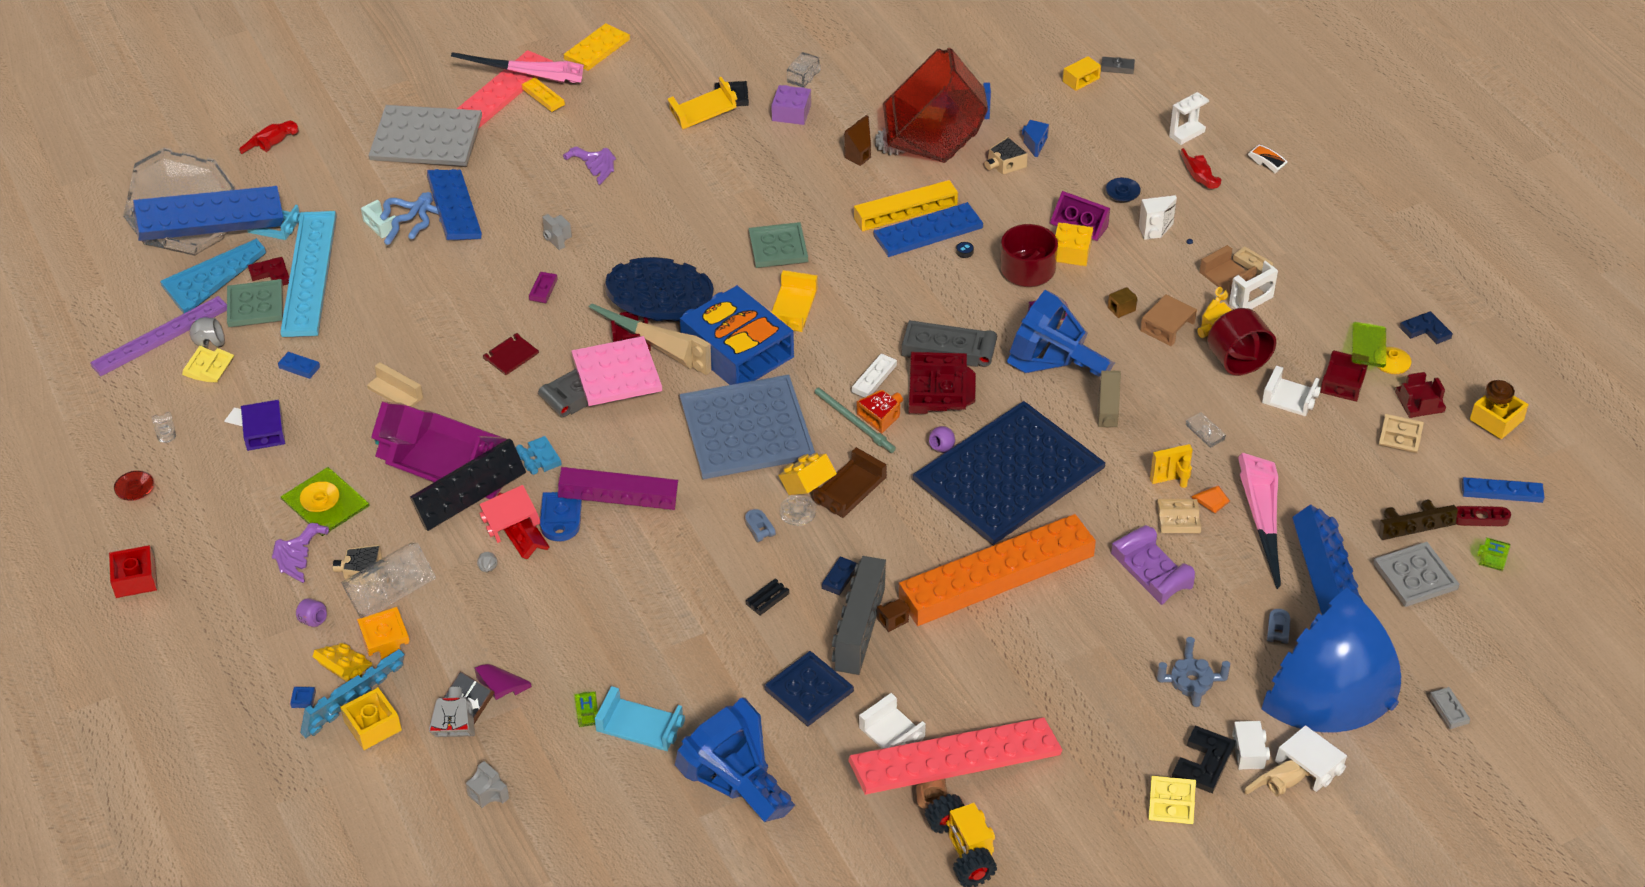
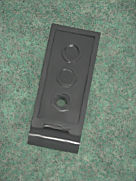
M909 320L902 343V356L911 357V352L967 353V365L978 367V364L989 366L992 362L998 336L991 330L982 331Z
M576 369L549 384H544L538 391V395L561 417H566L569 414L572 415L588 406Z

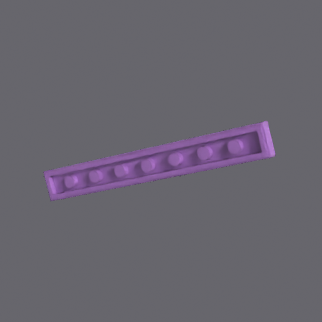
M217 296L90 362L91 367L101 377L189 331L195 320L204 317L214 318L227 311V304Z

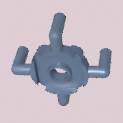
M1188 637L1184 651L1185 659L1176 661L1172 674H1166L1167 664L1160 662L1157 681L1160 683L1171 682L1176 690L1178 688L1182 691L1183 695L1191 697L1194 707H1199L1202 696L1212 688L1213 682L1226 681L1228 679L1230 662L1223 661L1221 672L1213 673L1206 660L1193 658L1195 639ZM1193 675L1198 679L1190 680L1187 676Z

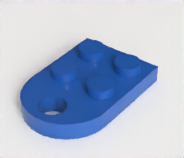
M543 492L540 518L542 534L552 541H566L573 538L580 530L582 500L558 497V492ZM564 530L562 533H556L555 531Z

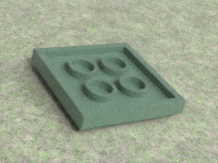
M801 222L749 228V237L756 268L808 262Z
M281 279L227 286L228 327L282 321L283 284Z

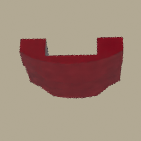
M911 352L909 413L928 414V411L966 410V406L975 403L976 373L967 366V353Z

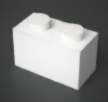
M1234 722L1232 737L1233 740H1236L1234 748L1238 769H1265L1266 760L1270 759L1269 747H1265L1266 731L1265 729L1262 730L1261 722Z

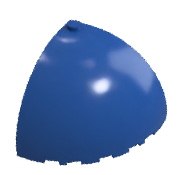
M1347 587L1329 602L1330 608L1323 615L1319 613L1310 625V630L1306 628L1296 640L1298 644L1293 649V652L1287 653L1280 665L1282 667L1273 677L1272 681L1275 685L1272 691H1267L1262 710L1275 719L1300 729L1306 725L1314 732H1343L1366 726L1380 718L1387 711L1394 710L1398 705V696L1401 688V669L1393 643L1371 609Z

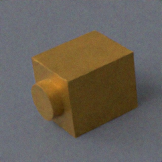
M1128 287L1109 294L1108 309L1117 318L1136 311L1137 296Z

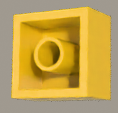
M1058 222L1055 234L1058 240L1057 262L1087 266L1092 245L1093 227Z
M1484 395L1474 403L1470 420L1498 438L1503 439L1524 421L1529 404L1514 396L1510 403L1500 405L1491 402Z
M814 453L799 457L797 463L784 467V471L778 476L788 495L808 494L837 473L827 454Z
M379 687L340 707L344 723L363 750L402 731L398 714Z

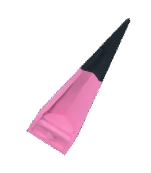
M455 52L451 53V57L564 83L565 79L572 83H581L584 65L570 61H509Z
M1241 453L1238 457L1242 471L1240 477L1275 586L1278 589L1281 586L1277 546V469L1275 462Z

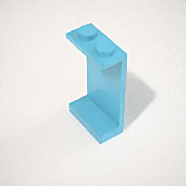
M611 686L595 717L597 732L668 751L670 745L675 743L679 727H683L685 722L682 706L678 705L673 714L620 699L619 688Z

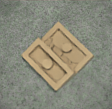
M1385 414L1379 445L1417 453L1424 422Z
M1158 499L1161 533H1201L1200 509L1197 499Z

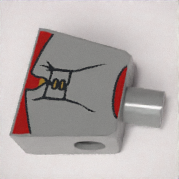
M450 687L448 698H438L436 700L429 732L435 737L475 736L472 703L467 698L461 697L462 688Z

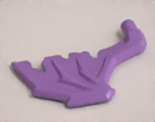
M576 146L563 154L565 160L576 156L586 161L585 164L593 176L600 173V176L597 177L598 185H601L610 173L614 172V160H616V157L608 148H603V150L598 152H587Z
M310 523L299 537L288 541L282 539L275 541L272 559H276L280 572H284L304 583V574L296 569V567L300 569L306 568L307 560L304 557H308L309 550L308 547L303 545H308L311 538L317 533L328 534L329 527L320 526L318 523Z

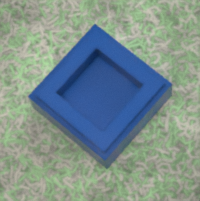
M294 687L290 702L291 708L313 707L316 694L315 687Z

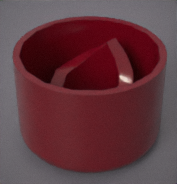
M1035 224L1017 225L1007 230L1001 241L1000 269L1002 275L1009 282L1022 287H1036L1051 280L1055 274L1058 240L1055 234L1049 229Z
M1237 308L1223 314L1212 325L1207 338L1210 350L1228 373L1236 376L1249 374L1261 368L1271 358L1277 344L1276 337L1254 310L1249 308Z

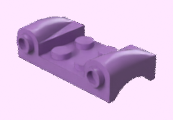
M1144 525L1112 543L1111 554L1162 605L1176 592L1182 589L1190 590L1193 588L1195 571L1192 566L1185 563L1177 566L1156 545L1157 533L1155 529Z

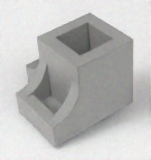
M549 214L542 216L545 239L549 240L558 250L565 248V240L572 237L570 223L562 215L552 218Z
M485 761L478 765L475 775L465 783L468 796L481 808L490 802L497 801L503 804L509 799L507 786L501 781L499 773Z

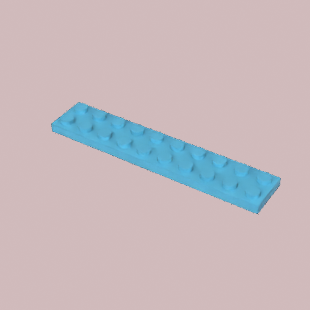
M336 211L301 212L280 331L282 337L318 336L337 217Z

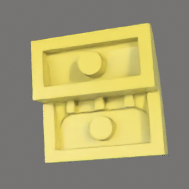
M199 346L183 369L182 375L205 382H218L234 358V355L218 348L214 352Z
M1151 776L1149 820L1193 824L1196 780Z

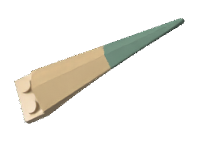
M593 303L588 306L607 319L615 320V324L628 332L640 334V337L644 336L646 343L687 368H694L705 375L711 372V344L694 335L642 323Z

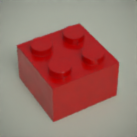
M150 545L109 553L110 583L116 598L157 591L155 559Z

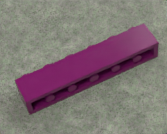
M561 467L558 497L675 510L678 480Z

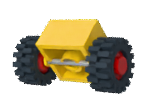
M947 794L946 797L940 796L939 800H933L934 803L928 805L929 808L925 809L926 813L924 815L935 833L949 832V838L959 855L956 859L957 862L953 864V870L960 884L963 887H972V885L977 887L979 883L984 884L986 879L989 881L991 879L990 875L994 876L995 871H997V865L992 857L995 835L992 828L987 827L983 811L978 810L975 803L964 806L961 798L956 794L952 796Z

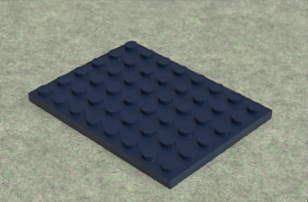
M1023 401L915 472L913 480L992 545H995L1105 468L1106 462Z

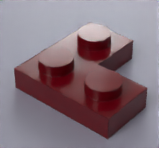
M283 257L248 265L252 281L270 277L271 280L281 279L283 286L289 284L290 277Z

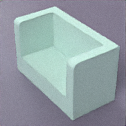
M379 200L361 208L363 221L381 238L386 237L392 229L391 222L396 216L394 215L386 220H382L380 218L382 208Z

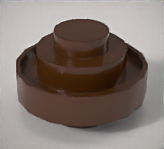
M1493 380L1487 384L1485 389L1486 398L1500 405L1510 403L1515 393L1514 387L1503 380Z

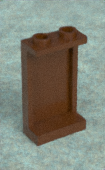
M856 447L851 451V460L836 475L829 479L821 488L817 487L812 490L813 501L827 508L833 514L844 518L887 478V464Z

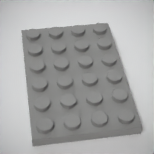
M385 105L368 155L369 159L467 166L482 118L481 110Z

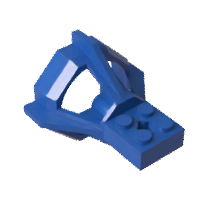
M1048 290L1042 292L1031 306L1026 317L1022 319V324L1015 335L1010 349L1011 355L1007 360L1009 364L1025 373L1067 366L1073 361L1081 367L1086 368L1088 366L1091 368L1090 372L1098 377H1101V371H1111L1115 364L1110 359L1083 345L1088 332L1068 308L1065 301ZM1064 311H1066L1067 316L1065 317V319H1064L1063 323L1061 324L1060 328L1057 329V327H1058V325H1059V323H1060V321H1061V319H1062L1063 313H1064ZM1051 342L1043 358H1038V356L1045 349L1047 344Z
M740 698L733 706L725 707L699 725L691 736H687L682 740L683 745L677 751L675 766L685 778L694 782L700 781L732 799L742 796L764 822L785 817L795 806L791 801V796L777 785V780L772 775L767 773L768 764H766L764 756L761 715L746 698Z

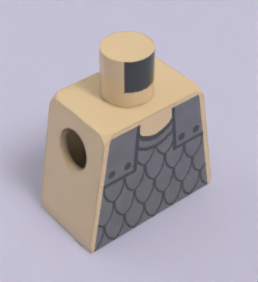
M1006 137L989 149L988 160L985 161V167L987 170L995 168L1001 174L1013 172L1027 167L1028 153L1009 137Z
M380 545L349 548L346 550L345 560L333 561V571L343 572L345 582L348 584L377 587L382 563Z

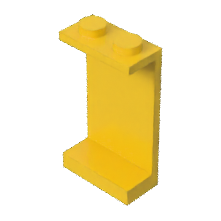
M718 77L721 88L682 104H678L673 96L667 99L670 111L682 130L737 107L735 102L737 96L734 91H731L728 82H725L722 77Z
M785 270L781 273V288L771 313L793 331L803 332L818 289V275Z

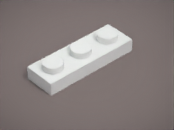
M880 354L852 386V392L862 397L873 394L897 366V360Z

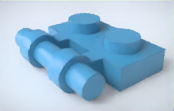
M546 436L528 442V449L524 448L521 444L516 446L520 459L524 461L525 468L533 475L538 473V468L540 467L546 472L562 465L561 459Z

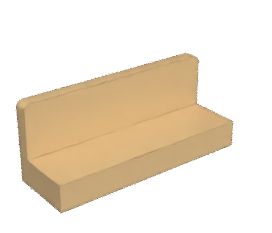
M381 362L375 365L377 377L367 384L368 389L391 402L403 403L411 407L423 399L420 384Z

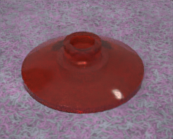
M130 471L116 480L114 492L120 499L127 501L138 500L151 492L154 481L147 472Z

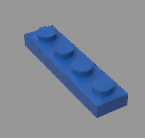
M1463 477L1462 479L1463 497L1543 503L1545 498L1543 483Z

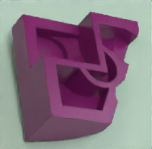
M485 664L475 667L477 680L495 692L493 695L495 700L511 692L516 696L532 687L530 681L494 665Z

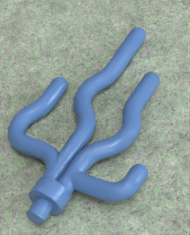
M430 192L422 193L417 201L414 202L399 198H388L384 201V211L380 215L382 220H386L390 215V205L392 204L411 209L408 214L398 215L393 218L391 222L392 229L384 240L386 245L391 244L400 229L399 222L413 219L417 212L422 222L412 228L408 235L409 239H414L420 230L425 229L429 225L430 220L426 211L438 214L437 207L431 205L433 198Z

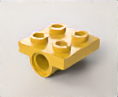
M344 643L316 649L312 656L320 665L345 682H348L357 675L361 677L363 672L372 666V662L367 660L364 655L350 649L349 645Z

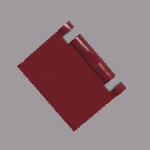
M518 333L513 335L514 339L509 337L489 351L491 357L487 353L483 355L485 361H488L504 375H508L539 354V350L523 339Z

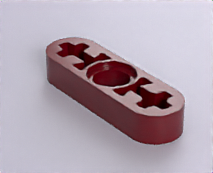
M1456 507L1458 509L1456 524L1460 526L1502 527L1508 525L1511 518L1510 510L1505 507ZM1476 514H1483L1486 518H1479Z

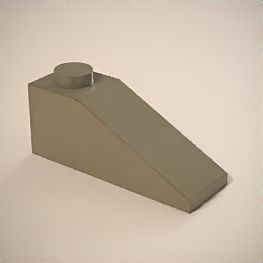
M1101 371L1097 406L1098 427L1118 426L1121 371Z

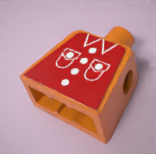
M879 390L857 401V415L882 434L899 418L900 403L903 402V398L898 392L890 396L884 390Z

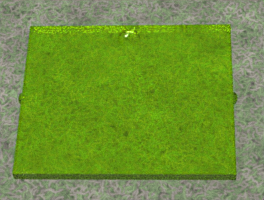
M329 467L280 496L281 500L306 523H318L320 526L329 527V532L370 506L369 502ZM329 482L338 488L340 496L338 502L332 508L322 512H311L301 505L300 494L305 487L312 483Z

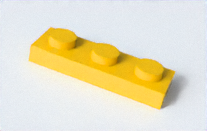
M535 77L522 84V89L551 112L565 105L563 98Z

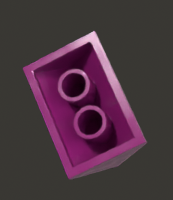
M1062 191L1050 224L1058 226L1059 222L1093 227L1092 239L1098 241L1108 228L1110 208Z

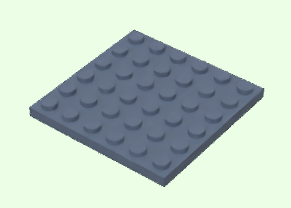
M790 375L679 394L702 479L798 462V458L805 454L812 455L815 453Z

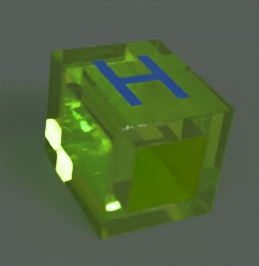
M1486 537L1485 544H1480L1477 556L1481 557L1479 565L1503 571L1511 544Z
M596 691L574 694L579 727L596 725L595 717L598 713Z

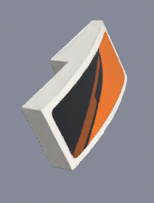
M1258 145L1248 153L1259 166L1264 163L1275 174L1287 164V161L1282 156L1262 145Z

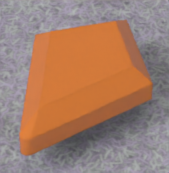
M1215 486L1192 496V499H1197L1198 503L1213 513H1217L1230 502L1220 486Z

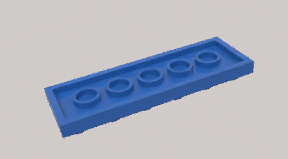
M456 169L427 170L428 182L446 239H481L482 232L462 171Z
M967 202L874 230V237L886 255L891 257L982 229L983 222Z

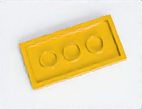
M605 23L564 53V60L584 65L583 69L589 71L628 42L630 34Z

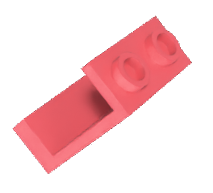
M523 485L480 504L482 512L479 513L484 524L488 523L486 529L490 537H495L497 543L501 542L498 531L522 520L530 518L533 526L540 524L537 511Z

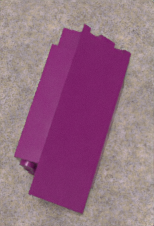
M385 401L381 403L371 436L372 439L380 441L375 457L385 460L387 465L433 482L507 440L504 437L432 411L419 410L403 403ZM503 487L486 496L485 498L492 499L496 497V495Z

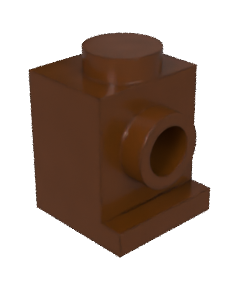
M900 598L894 602H889L884 607L880 604L877 606V620L890 632L909 622L910 608Z

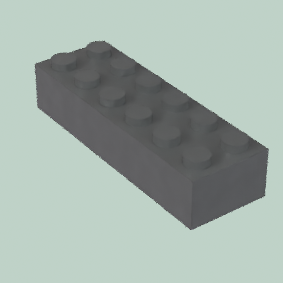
M862 556L860 564H856V577H852L850 589L852 590L851 592L848 591L846 596L847 606L842 608L841 618L843 619L839 620L837 624L838 635L833 637L832 647H835L832 654V662H835V671L860 675L877 618V606L881 604L886 580V559Z

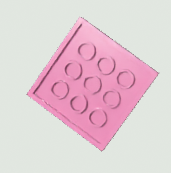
M644 336L572 350V358L588 406L662 391V384Z

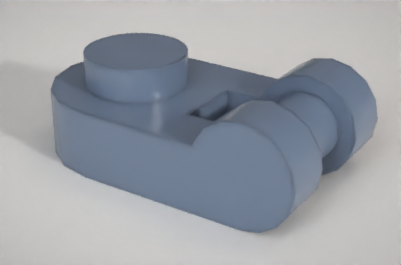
M753 509L746 513V525L757 543L763 541L767 536L772 537L776 535L773 525L761 510Z
M1283 609L1272 610L1268 620L1267 641L1273 642L1278 640L1281 643L1288 644L1290 615ZM1275 629L1282 630V633L1275 632Z

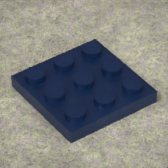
M811 651L764 685L765 691L807 727L854 692L852 684Z

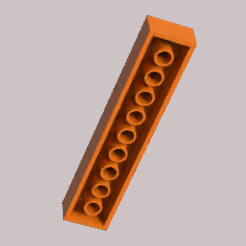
M1073 514L899 582L898 598L908 604L910 608L909 615L918 627L1094 556L1096 540L1077 515Z

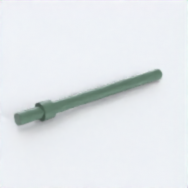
M818 387L815 390L816 395L869 435L878 446H883L890 453L896 450V447L887 441V437L877 433Z

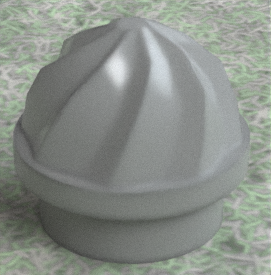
M491 552L480 554L477 560L480 570L486 573L492 572L498 563L497 558Z

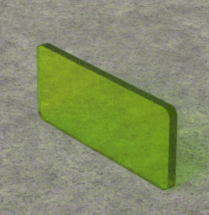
M1353 322L1351 361L1384 368L1386 366V328Z

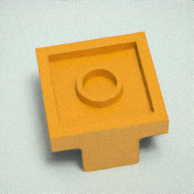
M397 607L357 619L369 656L379 652L382 660L398 649L401 650V644H409V636Z

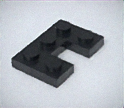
M1195 725L1188 739L1187 746L1206 753L1200 765L1180 757L1172 773V778L1196 780V788L1213 794L1235 747L1236 740Z

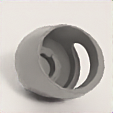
M199 318L192 323L190 337L196 345L207 348L209 340L217 347L224 345L223 330L216 318Z

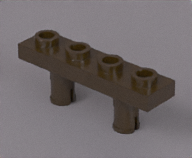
M1429 499L1421 503L1423 511L1400 516L1395 508L1389 507L1384 511V516L1387 519L1380 520L1379 537L1382 540L1456 525L1458 509L1455 505L1436 508Z

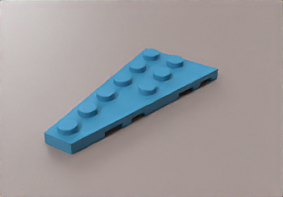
M256 238L161 280V286L184 314L197 307L245 270L248 265L266 253L265 247Z
M398 649L382 659L376 669L371 666L362 677L357 675L335 689L329 699L324 696L318 700L314 708L311 706L305 708L300 733L305 739L310 735L315 736L319 733L325 723H331L339 716L338 713L341 712V706L370 692L371 687L376 683L378 685L383 683L390 672L398 671L403 666L405 654Z

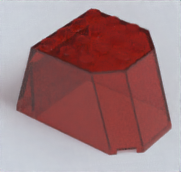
M936 49L883 102L887 144L891 148L946 163L972 137L976 136L988 111L985 88L953 49Z

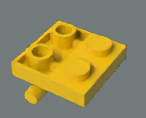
M1190 444L1153 452L1150 473L1152 484L1180 478V487H1187L1192 471L1191 458L1193 449Z

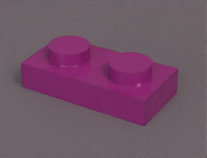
M540 272L529 294V300L547 303L558 280L557 274Z

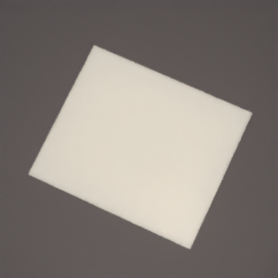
M233 408L224 422L242 426L241 409Z

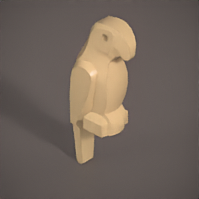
M1289 760L1277 765L1245 788V794L1251 793L1262 785H1269V789L1278 797L1284 794L1287 788L1297 785L1305 776H1312L1313 779H1316V777L1293 760Z

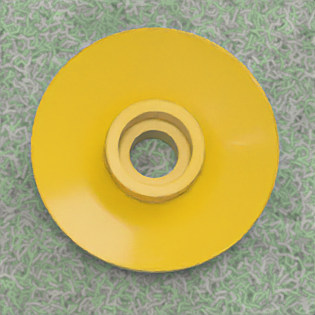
M1396 347L1381 348L1374 355L1376 367L1385 373L1402 374L1411 367L1412 361L1408 353Z
M315 482L303 489L300 494V503L303 508L311 512L326 511L338 502L339 490L332 483Z

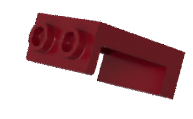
M1333 350L1326 374L1323 377L1320 393L1357 402L1367 372L1369 359Z

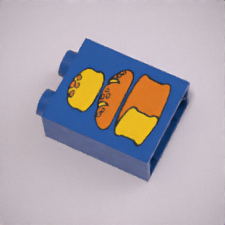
M738 285L724 293L719 292L715 294L709 302L697 309H689L680 318L681 333L697 336L711 344V370L729 385L755 381L794 358L793 330Z

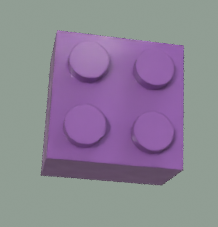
M779 85L772 103V121L805 125L811 107V89Z

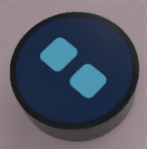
M961 242L956 246V254L961 258H969L974 254V246L969 242Z

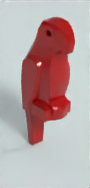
M291 120L281 124H271L252 136L249 141L239 148V151L243 154L249 149L259 146L260 149L267 152L271 149L272 145L280 143L287 134H296L299 131L298 125Z
M1184 148L1181 149L1183 161L1197 183H1202L1209 189H1215L1221 185L1222 179L1212 175L1211 168L1207 164L1204 155L1192 158Z

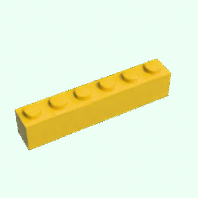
M947 180L854 206V220L863 232L958 205V191L951 181Z

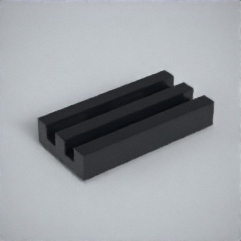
M775 578L748 598L746 605L761 616L789 595V589L787 587L784 588V585L782 583L779 584Z

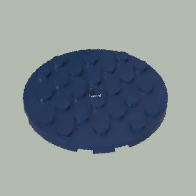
M659 257L631 259L627 264L620 263L612 268L610 274H607L605 282L606 294L614 304L627 312L652 318L655 321H661L662 319L678 321L689 309H697L709 302L714 292V287L709 277L705 273L700 274L697 272L696 267L687 263H683V265L674 263L673 259Z

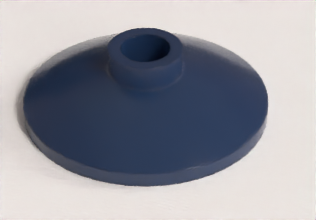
M1120 177L1112 179L1107 183L1106 192L1115 200L1131 201L1140 195L1141 188L1136 181Z

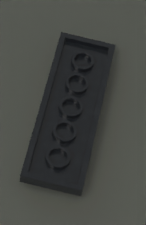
M507 439L410 496V499L424 529L429 531L526 473V470L513 441Z

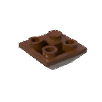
M865 115L850 128L846 129L844 133L845 158L859 166L871 158L869 116Z

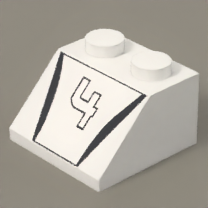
M1176 195L1142 199L1139 228L1144 240L1161 238L1173 225Z

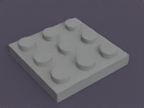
M1428 542L1374 559V566L1405 607L1458 590L1460 585Z

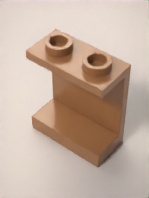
M1226 245L1201 259L1199 273L1217 287H1222L1223 291L1226 290L1228 295H1231L1233 278L1239 275L1245 281H1249L1256 277L1257 267L1254 266L1245 271L1231 260L1232 248Z
M1166 294L1142 317L1140 331L1172 346L1176 341L1177 331L1186 322L1195 323L1197 309Z

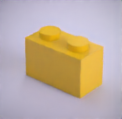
M1087 56L1064 68L1063 82L1077 91L1100 79L1101 65Z

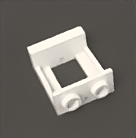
M1196 92L1174 104L1169 137L1182 145L1204 133L1206 127L1198 122L1201 106L1209 102V99ZM1180 112L1183 115L1189 113L1188 122L1178 127Z
M1264 261L1262 274L1251 280L1245 281L1239 275L1234 277L1229 305L1234 309H1253L1273 298L1278 270L1267 261ZM1259 287L1265 293L1248 302L1249 294L1252 290Z

